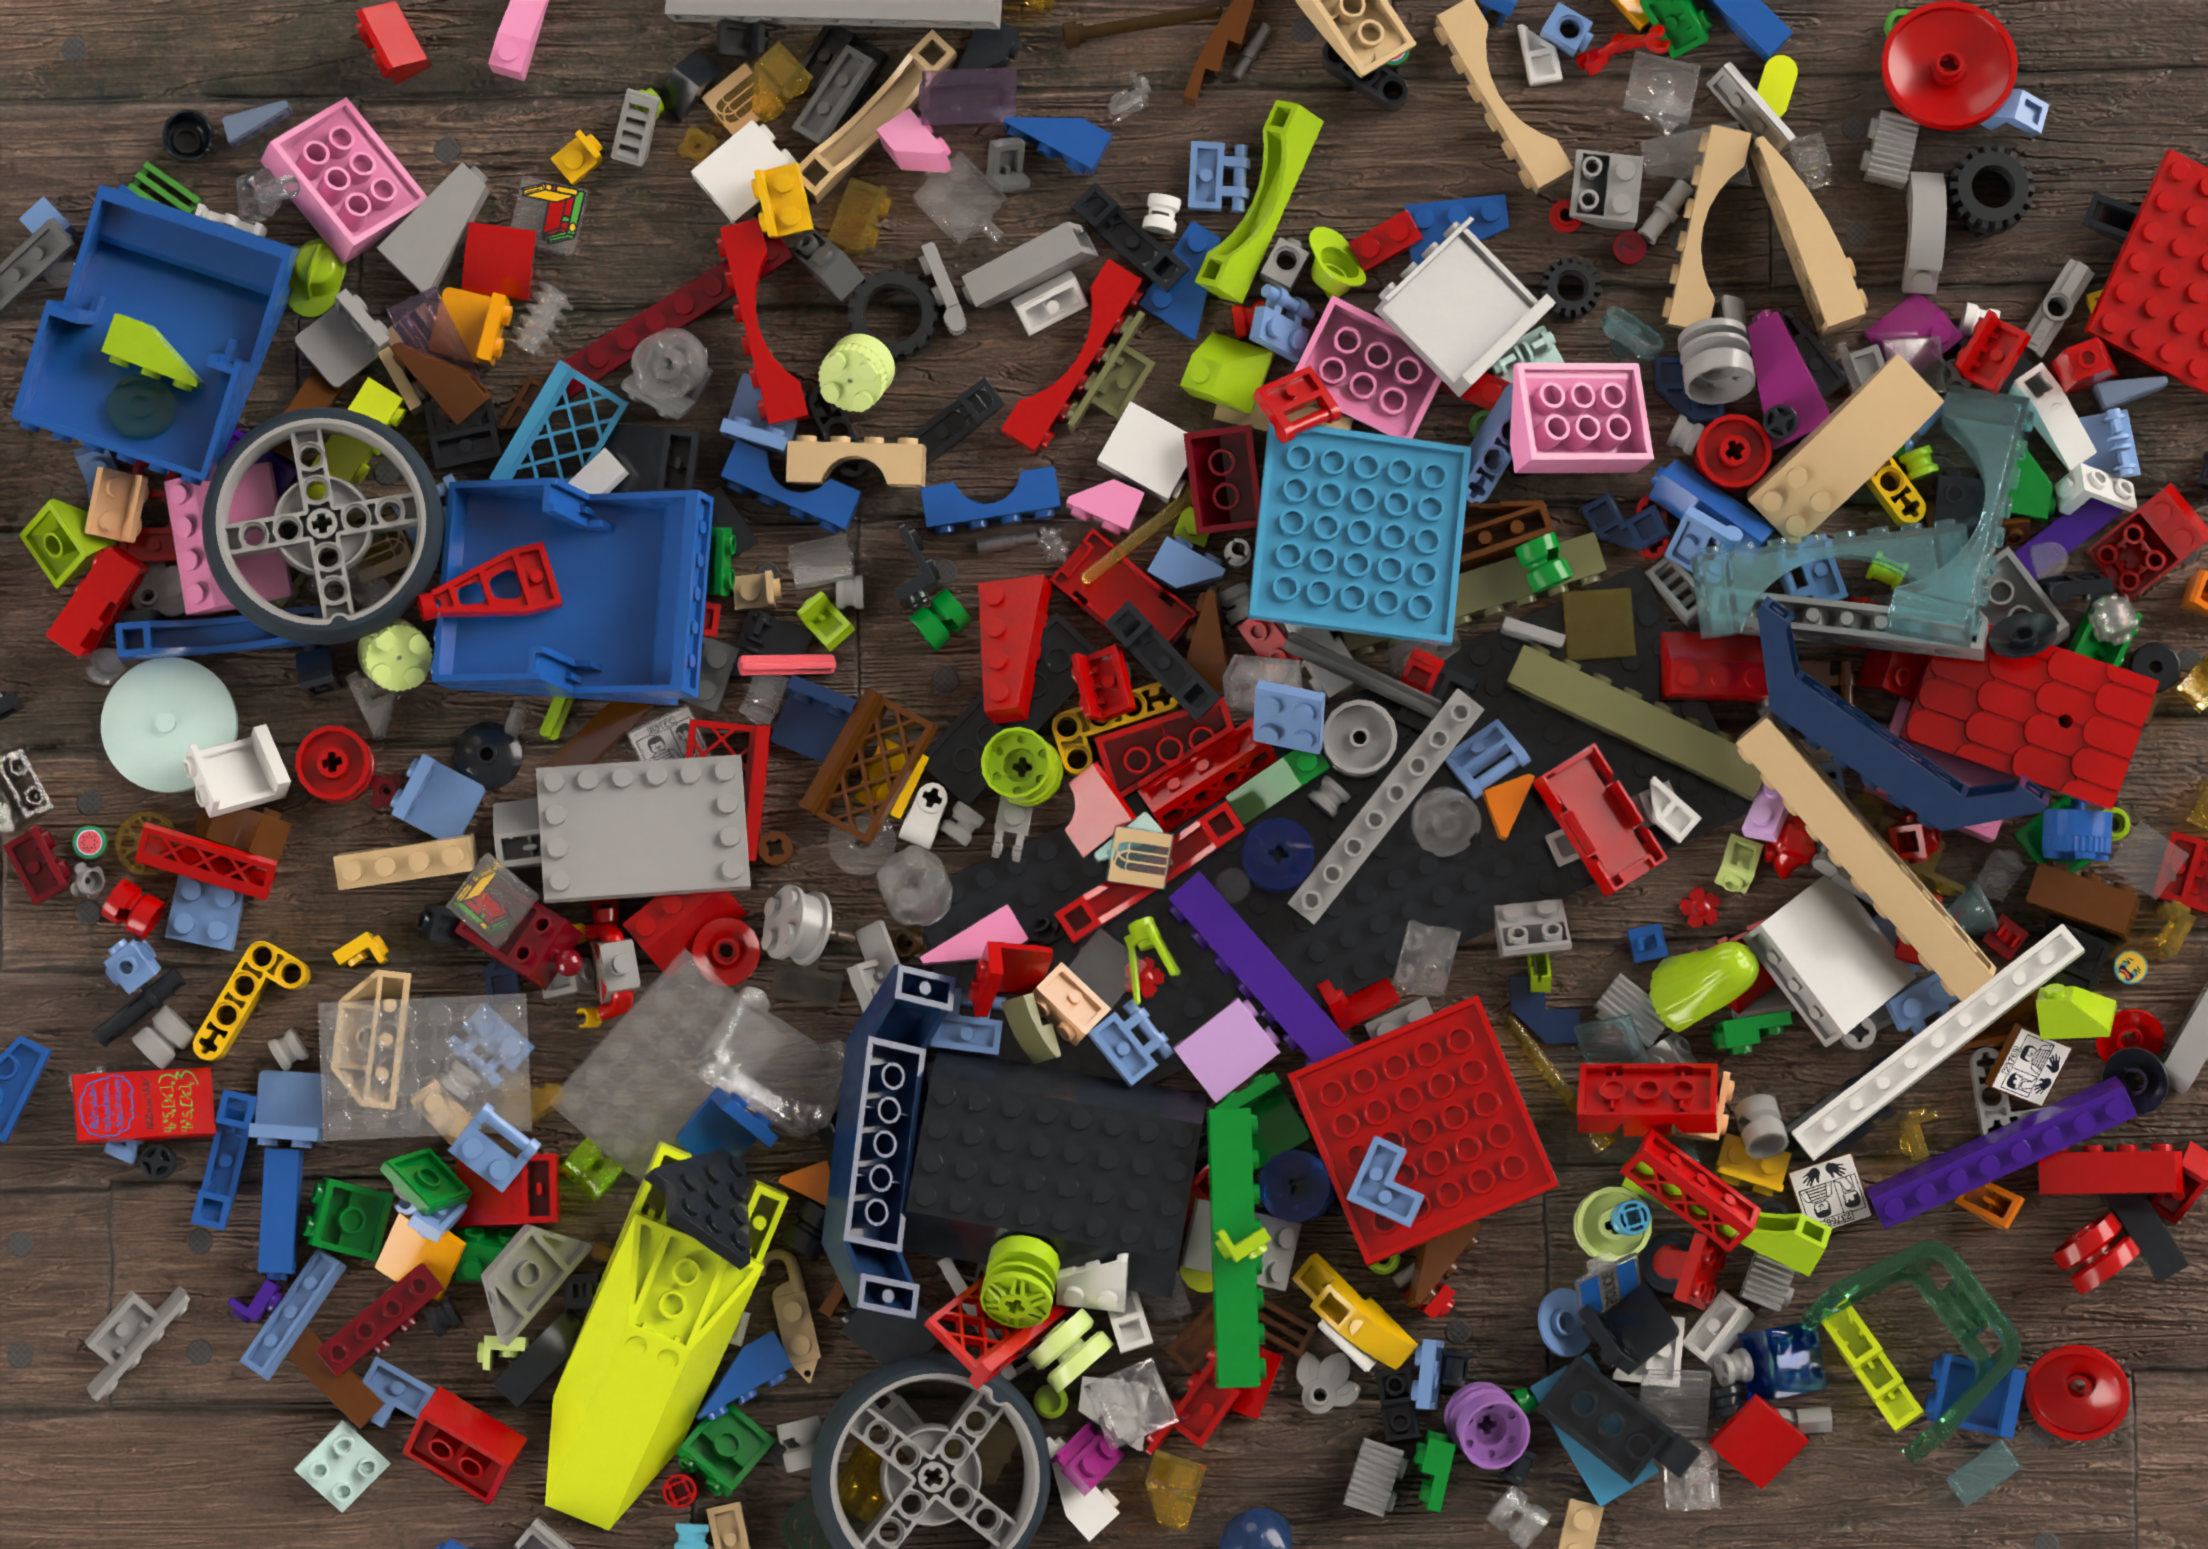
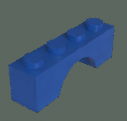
M736 439L721 473L722 481L727 483L726 489L740 495H744L745 491L758 496L757 502L775 509L777 504L788 508L787 514L798 520L806 522L809 517L819 521V528L835 535L838 534L839 530L845 533L848 532L863 497L861 491L833 479H829L821 487L810 492L799 493L787 490L780 486L771 475L768 452Z
M1054 466L1021 471L1018 483L1011 494L1001 501L989 504L977 503L968 499L959 491L954 482L920 487L927 531H934L935 536L955 533L954 528L968 526V530L988 528V522L1000 520L1002 525L1017 524L1022 522L1021 517L1035 515L1036 520L1055 517L1056 511H1061Z

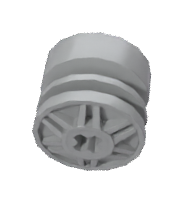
M1709 318L1691 324L1678 336V350L1680 353V363L1683 365L1682 376L1685 393L1691 400L1709 405L1725 404L1742 398L1753 389L1756 378L1753 360L1750 357L1751 347L1748 342V330L1743 323L1730 318Z

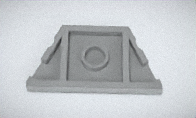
M525 1224L481 1274L495 1330L501 1344L506 1346L511 1344L592 1250L593 1246L591 1244Z

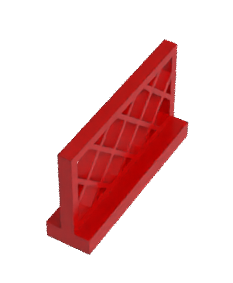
M690 719L686 758H693L694 747L700 753L697 757H707L706 755L721 743L724 744L732 755H737L725 740L735 732L750 733L749 746L738 755H741L742 758L748 753L747 764L745 765L742 762V768L746 772L743 787L749 863L757 864L772 728L765 725L753 726ZM697 727L711 729L719 738L704 752L695 742ZM717 730H727L729 732L721 736Z
M984 1275L928 1318L924 1326L972 1373L967 1381L978 1390L1047 1335L1066 1317L1072 1307L1056 1305V1300L1053 1298L1050 1315L1041 1324L1030 1328H1013L1002 1325L993 1319L985 1318L980 1302ZM962 1303L975 1305L977 1316L962 1314ZM940 1320L955 1322L956 1333L946 1331L938 1322ZM963 1323L978 1326L979 1337L965 1335ZM986 1328L1000 1330L1001 1340L988 1339L986 1337ZM965 1344L979 1346L980 1357L975 1360L965 1350Z

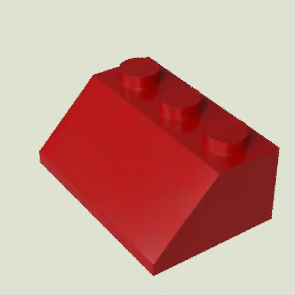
M1660 633L1661 700L1760 703L1769 697L1760 636L1718 633Z
M729 891L662 895L653 898L622 925L665 976L670 979L693 960V942L697 933L705 924L723 917L741 920L747 913Z
M439 1386L420 1412L402 1453L486 1504L491 1505L517 1462L528 1438L489 1416L486 1412L462 1400L456 1394Z

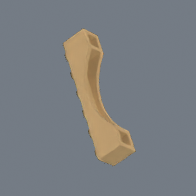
M1463 0L1437 15L1435 20L1436 27L1433 30L1442 46L1448 45L1453 54L1450 59L1458 74L1464 73L1470 82L1467 88L1471 97L1476 103L1481 101L1487 113L1484 114L1485 120L1493 132L1498 130L1504 142L1501 143V146L1510 161L1515 159L1521 170L1518 172V175L1527 189L1532 187L1537 195L1569 177L1574 168L1557 139L1541 134L1526 125L1508 108L1500 97L1492 81L1487 62L1486 39L1489 24L1474 0Z
M933 29L907 54L898 68L873 97L847 123L816 147L799 164L805 192L817 204L880 141L876 129L908 108L911 109L957 62L956 51Z
M1711 125L1708 132L1702 131L1698 151L1704 153L1701 166L1695 164L1691 178V185H1696L1694 199L1687 198L1683 217L1688 218L1689 221L1686 232L1680 231L1676 251H1681L1682 253L1679 265L1673 264L1670 273L1669 284H1674L1672 298L1666 297L1663 305L1662 317L1667 318L1665 326L1684 330L1691 324L1709 319L1712 316L1715 298L1707 283L1702 265L1701 242L1703 226L1709 208L1718 192L1731 177L1745 166L1752 133L1717 125Z

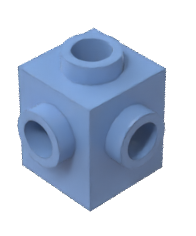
M134 937L129 942L125 938L119 940L108 949L111 955L103 962L107 967L105 969L106 974L116 985L121 984L128 995L161 970V966L154 959L156 954L152 947L144 940L141 942L138 937Z

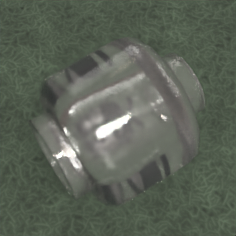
M2112 593L2091 603L2093 608L2088 613V619L2099 641H2112L2113 646L2132 639L2130 632L2137 628L2138 619L2127 597H2118L2117 593Z

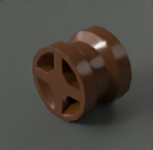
M780 831L766 833L758 844L761 858L773 867L787 864L793 856L794 847L791 840Z

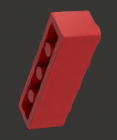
M2151 1144V1151H2138L2137 1145H2116L2117 1152H2103V1145L2082 1146V1152L2069 1153V1147L2038 1160L2039 1194L2183 1193L2182 1151H2172V1144Z

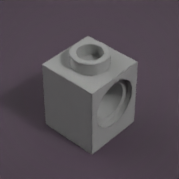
M1279 237L1260 272V279L1273 286H1280L1290 294L1308 261L1309 252L1305 251L1306 246L1294 238L1288 237L1286 241ZM1287 255L1294 259L1296 265L1290 270H1283L1277 265V259Z

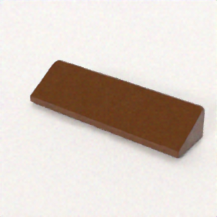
M611 701L552 756L545 765L547 767L595 764L658 704Z

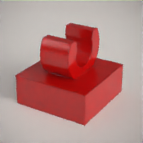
M2002 913L1980 942L2008 962L2029 936V933Z

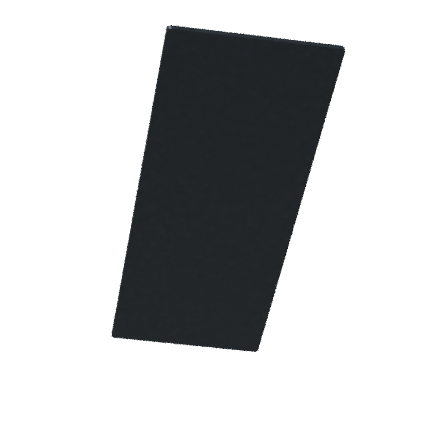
M1634 567L1519 619V621L1566 635L1563 647L1556 648L1544 643L1540 645L1550 651V657L1560 662L1563 658L1572 660L1581 665L1579 671L1590 676L1594 672L1604 675L1612 680L1611 686L1622 691L1624 687L1631 688L1643 695L1641 700L1654 705L1655 701L1663 703L1674 709L1673 715L1685 720L1686 716L1695 718L1705 724L1703 729L1713 734L1719 731L1706 701L1661 700L1660 633L1673 632L1642 567ZM1501 628L1437 656L1444 660V667L1479 683L1475 693L1471 692L1469 697L1485 709L1456 746L1496 719H1499L1525 749L1531 759L1530 763L1524 767L1519 765L1486 789L1526 774L1534 775V780L1595 743L1613 771V783L1619 780L1630 798L1650 789L1649 781L1655 776L1662 783L1669 780L1674 793L1702 817L1680 844L1749 813L1753 801L1736 795L1505 686L1524 645L1530 647L1532 643L1501 634ZM1399 673L1393 676L1392 678L1399 681V678L1402 673ZM1451 682L1449 683L1441 701V708L1459 686ZM1366 688L1326 706L1324 724L1331 712L1345 702L1357 699L1373 701L1385 708L1393 718L1398 734L1396 750L1386 767L1373 776L1358 779L1345 777L1330 766V770L1244 825L1245 832L1164 885L1163 889H1158L1073 945L1064 932L1065 937L1046 946L1053 950V958L1045 978L1062 962L1111 1008L1097 1025L1114 1012L1125 1022L1130 1017L1122 1006L1131 999L1134 1000L1133 993H1127V990L1124 988V985L1129 981V979L1125 978L1126 972L1124 967L1129 963V954L1124 937L1130 935L1129 924L1152 916L1181 974L1179 976H1171L1155 947L1146 951H1140L1139 946H1136L1137 966L1139 960L1149 957L1154 959L1153 969L1159 968L1161 973L1165 974L1164 983L1155 985L1158 990L1154 993L1153 998L1144 999L1140 991L1141 1003L1138 1006L1140 1009L1145 1008L1150 1015L1148 1019L1159 1033L1162 1031L1169 1038L1167 1043L1172 1048L1223 1010L1236 997L1241 1002L1246 1000L1236 987L1240 981L1232 972L1225 975L1213 961L1217 955L1208 946L1203 950L1190 935L1195 931L1186 920L1180 924L1168 910L1172 905L1168 898L1199 871L1320 1008L1325 1006L1316 985L1328 979L1335 991L1341 988L1345 996L1350 995L1495 929L1494 906L1561 899L1596 882L1581 858L1558 867L1545 836L1562 828L1533 783L1511 831L1504 841L1497 836L1483 796L1481 795L1474 800L1464 785L1443 761L1314 925L1287 904L1422 734L1418 730L1395 721L1402 707L1401 704ZM1358 732L1353 737L1354 742L1363 744L1366 741L1364 740L1365 734ZM1271 745L1278 760L1295 750ZM1263 752L1255 757L1252 763H1256L1267 756L1266 753ZM1508 752L1500 759H1498L1497 761H1495L1494 763L1480 771L1478 774L1473 776V778L1476 779L1477 777H1479L1480 775H1482L1483 773L1497 765L1499 762L1510 756L1512 753ZM1232 772L1225 776L1223 781H1227L1230 778H1232L1235 772ZM1326 775L1338 783L1351 796L1347 803L1340 804L1337 808L1338 813L1333 818L1322 811L1308 797L1312 790L1320 788L1321 780ZM1207 790L1197 794L1194 799L1204 796ZM1138 792L1123 798L1136 817L1143 812H1148L1156 822ZM1223 797L1167 834L1172 835L1173 838L1227 800ZM1173 809L1166 815L1162 816L1163 819L1166 820L1167 818L1171 817L1177 812L1178 809ZM1067 823L1025 842L1020 862L1012 861V849L1000 854L999 858L992 857L906 896L903 904L912 924L920 925L923 928L922 939L927 947V952L1007 904L1026 934L1028 927L1036 918L1043 916L1055 918L1054 914L1108 880L1111 859L1098 863L1094 858V853L1113 837L1090 855L1083 858L1064 831L1069 824ZM1657 825L1648 827L1664 852L1680 845ZM1142 844L1131 850L1151 853L1160 846ZM1128 852L1120 854L1121 857L1127 860ZM1130 852L1128 859L1139 861L1146 854ZM1118 856L1115 864L1125 870L1126 861H1123ZM1127 863L1126 868H1128L1134 863ZM978 961L934 964L931 966L934 973L955 977V988H962V992L968 993V987L975 976ZM1003 992L996 993L997 997H1005L1006 1000L1023 995ZM1254 997L1250 1000V1003L1257 1012L1263 1008ZM960 1006L959 1015L977 1017L974 1016L973 1007ZM991 1010L990 1019L1003 1021L999 1055L970 1053L1034 1064L1014 1036L1004 1011ZM1261 1015L1255 1018L1262 1029L1267 1026L1271 1030L1279 1027L1277 1023L1271 1027ZM1040 1017L1042 1026L1050 1024L1045 1018ZM1054 1026L1061 1056L1035 1064L1123 1080L1088 1035L1077 1046H1074L1070 1041L1062 1039ZM1138 1027L1131 1030L1143 1046L1149 1042ZM1156 1050L1150 1055L1158 1066L1137 1083L1151 1085L1187 1069V1066L1176 1052L1164 1061Z

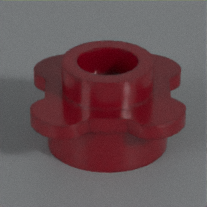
M394 773L390 777L382 778L379 775L372 777L369 785L373 788V797L371 798L373 807L381 809L384 805L390 806L395 793L401 788L403 778L399 774ZM385 788L390 789L389 794L384 793Z

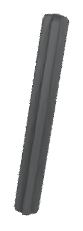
M1291 632L1285 640L1283 646L1285 651L1425 716L1434 718L1441 709V700L1294 632Z

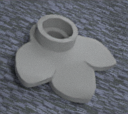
M165 562L146 563L150 566V569L132 598L135 609L152 608L159 610L161 614L168 617L184 614L185 606L178 565L167 567ZM154 594V598L151 601H143L146 595Z
M1305 1352L1300 1358L1296 1369V1378L1303 1388L1302 1403L1309 1412L1325 1414L1333 1406L1347 1407L1357 1399L1361 1387L1348 1380L1350 1363L1345 1353L1332 1354L1322 1362L1309 1352ZM1316 1391L1323 1392L1325 1400L1321 1402L1315 1400L1313 1393Z

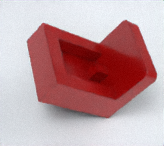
M1438 1281L1434 1286L1438 1289L1434 1298L1426 1306L1422 1303L1416 1306L1417 1309L1430 1319H1435L1437 1315L1443 1318L1455 1303L1451 1298L1456 1293L1446 1284ZM1409 1288L1408 1291L1404 1294V1297H1405V1299H1407V1300H1408L1410 1288Z

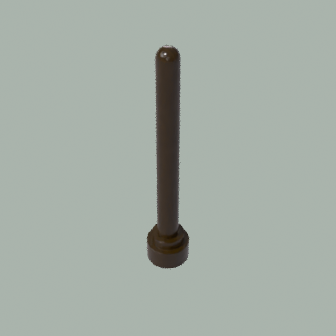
M1213 4L1083 26V23L1076 24V21L1062 23L1063 38L1066 50L1080 48V44L1086 43V39L1217 18L1221 16L1223 10L1220 5Z

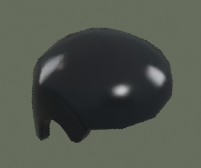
M182 109L166 120L162 132V145L168 155L181 163H195L205 157L213 143L214 130L207 116L197 110Z

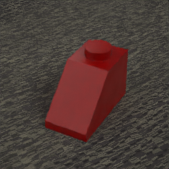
M2192 1141L2182 1150L2183 1193H2154L2149 1200L2157 1214L2175 1225L2208 1187V1151Z

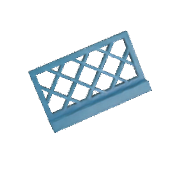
M559 359L489 479H512L518 469L532 466L534 477L539 478L536 465L555 460L560 479L569 482L574 476L564 478L559 459L579 455L583 469L601 451L629 402L574 370L570 365ZM572 378L585 385L588 394L587 399L569 403L566 388ZM591 389L601 395L592 397ZM563 394L565 404L556 406ZM608 398L619 405L613 417L598 420L594 401ZM590 402L594 422L575 426L571 407ZM566 408L571 427L552 432L549 416L553 411ZM609 422L602 434L600 424ZM546 424L548 433L539 435L543 426ZM596 426L599 437L596 446L581 449L577 430ZM573 432L577 450L558 455L553 436ZM549 437L554 456L535 461L531 448L534 441ZM591 452L590 456L585 462L583 453ZM528 453L531 462L521 464Z

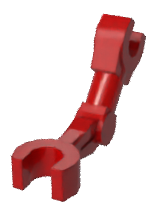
M1654 25L1649 29L1647 35L1616 34L1602 48L1598 49L1596 47L1585 51L1575 59L1581 71L1586 68L1588 75L1593 76L1599 73L1609 63L1608 59L1617 53L1620 54L1634 48L1647 47L1653 53L1662 54L1667 52L1671 43L1670 40L1661 41L1657 39L1662 38L1666 29L1662 25Z

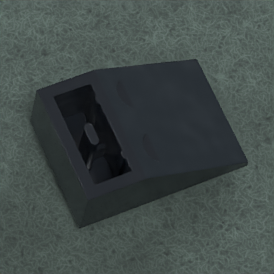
M608 424L601 425L602 434ZM616 425L601 451L604 448L608 449L628 471L629 475L610 493L695 490L702 444L700 432L670 427Z

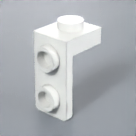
M2079 463L2054 485L2059 512L2069 516L2091 497L2129 512L2137 509L2135 491L2131 482Z

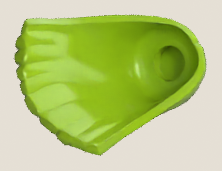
M1731 941L1723 942L1707 950L1663 959L1652 972L1650 983V1000L1656 1014L1660 1015V1020L1665 1022V1025L1676 1033L1685 1030L1745 993L1758 977V959L1748 946Z

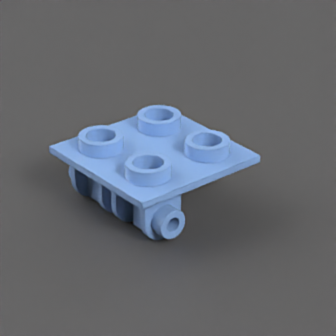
M2120 408L2107 410V413L2079 418L2097 451V454L2082 464L2119 478L2141 475L2127 409L2120 410Z

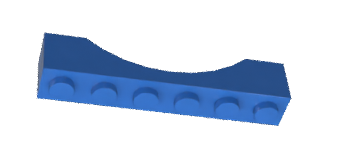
M321 606L282 609L298 616L323 618ZM243 615L194 620H149L115 623L117 657L122 662L311 645L291 641L269 633Z

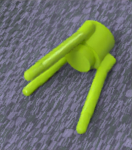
M1152 916L1129 924L1130 935L1124 937L1128 947L1132 992L1136 1005L1141 1003L1136 946H1139L1140 951H1146L1155 947L1171 976H1179L1181 974Z

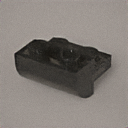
M22 748L0 756V834L8 831L10 833L15 832L33 823L54 808Z

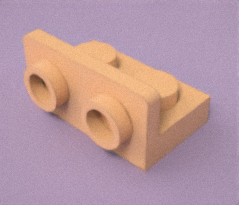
M97 467L84 534L118 542L134 543L142 529V519L140 517L143 504L149 495L148 476L133 475L105 467Z
M1062 962L1032 992L1039 1016L1052 1023L1058 1035L1062 1039L1070 1041L1074 1046H1077L1111 1010L1105 1002Z

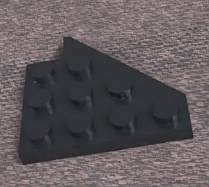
M721 1148L654 1168L644 1175V1180L665 1193L666 1219L739 1270L750 1264L746 1164L739 1157L733 1156Z

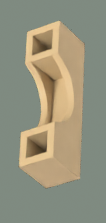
M797 435L796 441H787L786 482L790 485H823L826 483L830 473L838 465L849 460L861 459L876 464L882 471L887 484L891 487H925L926 447L923 444H918L917 438H898L897 443H884V438L864 437V443L850 442L851 437L830 436V442H817V436Z
M474 833L410 845L344 852L333 856L338 890L468 872L479 867Z

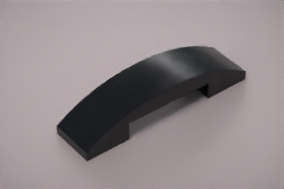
M1094 183L1072 205V208L1106 243L1165 293H1168L1190 271V268L1166 246L1163 247L1097 183Z
M986 377L958 396V400L907 437L917 438L918 444H923L926 447V466L966 438L1005 405Z
M1129 600L1104 623L1196 722L1222 699Z

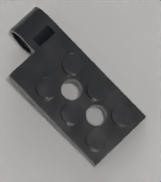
M1578 1354L1535 1408V1410L1630 1484H1633L1652 1458L1681 1479L1702 1452ZM1581 1393L1591 1395L1594 1400L1592 1410L1587 1413H1580L1574 1408V1400ZM1607 1415H1616L1621 1420V1428L1616 1434H1607L1602 1430L1601 1422Z

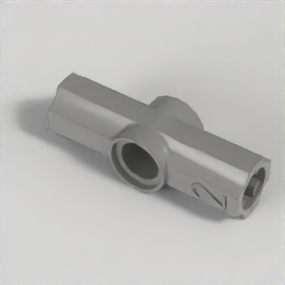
M2071 258L2068 260L2024 331L2028 332L2031 336V340L2025 350L2031 357L2039 360L2042 359L2095 275L2088 266L2080 261ZM2048 303H2059L2063 309L2062 316H2053L2049 313Z

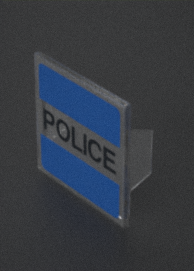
M1607 1251L1587 1261L1588 1274L1577 1278L1575 1281L1579 1311L1589 1304L1602 1313L1610 1309L1641 1284L1636 1252L1622 1258H1617Z

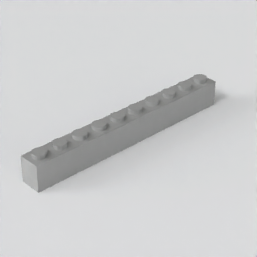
M666 0L665 15L674 22L717 23L720 20L745 23L760 21L765 22V24L1000 29L1002 0Z

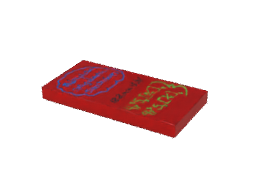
M211 1067L72 1075L77 1144L209 1137L216 1135Z

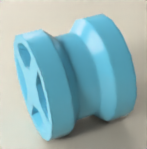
M675 1523L678 1541L674 1544V1549H708L709 1545L705 1542L710 1525Z

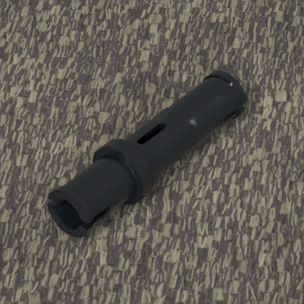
M174 967L170 968L167 973L153 984L143 986L141 988L142 992L120 1008L97 1028H94L92 1033L104 1047L109 1046L113 1040L132 1027L155 1007L160 1009L164 1005L163 1001L179 988L185 986L186 981Z

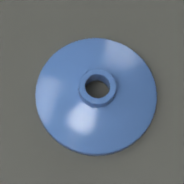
M1560 1288L1548 1293L1542 1300L1538 1311V1327L1544 1343L1552 1352L1562 1357H1573L1581 1354L1591 1342L1581 1328L1585 1323L1578 1314L1583 1308L1581 1295L1568 1288Z

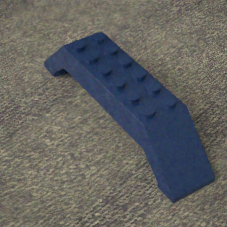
M1769 596L1763 601L1757 610L1770 710L1776 714L1774 720L1788 730H1791L1793 727L1804 734L1802 739L1808 745L1817 750L1823 747L1833 754L1831 760L1845 770L1851 767L1860 773L1859 779L1873 790L1879 787L1889 794L1887 799L1892 804L1902 810L1908 807L1918 814L1916 820L1930 830L1936 827L1941 831L2024 816L2043 812L2047 807L2050 793L2023 774L2017 781L1968 787L1800 669L1791 622L1796 615Z
M900 964L893 966L846 1040L822 1245L852 1308L913 1320L916 1319L920 1285L914 1283L902 1254L906 1221L905 1212L909 1196L926 1049L947 1013L953 1012L956 978Z

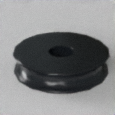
M2160 642L2147 643L2138 648L2131 656L2129 671L2160 681L2156 693L2164 692L2171 688L2179 679L2181 672L2180 658L2175 650L2167 644ZM2151 662L2159 663L2161 670L2158 674L2150 671L2149 665Z

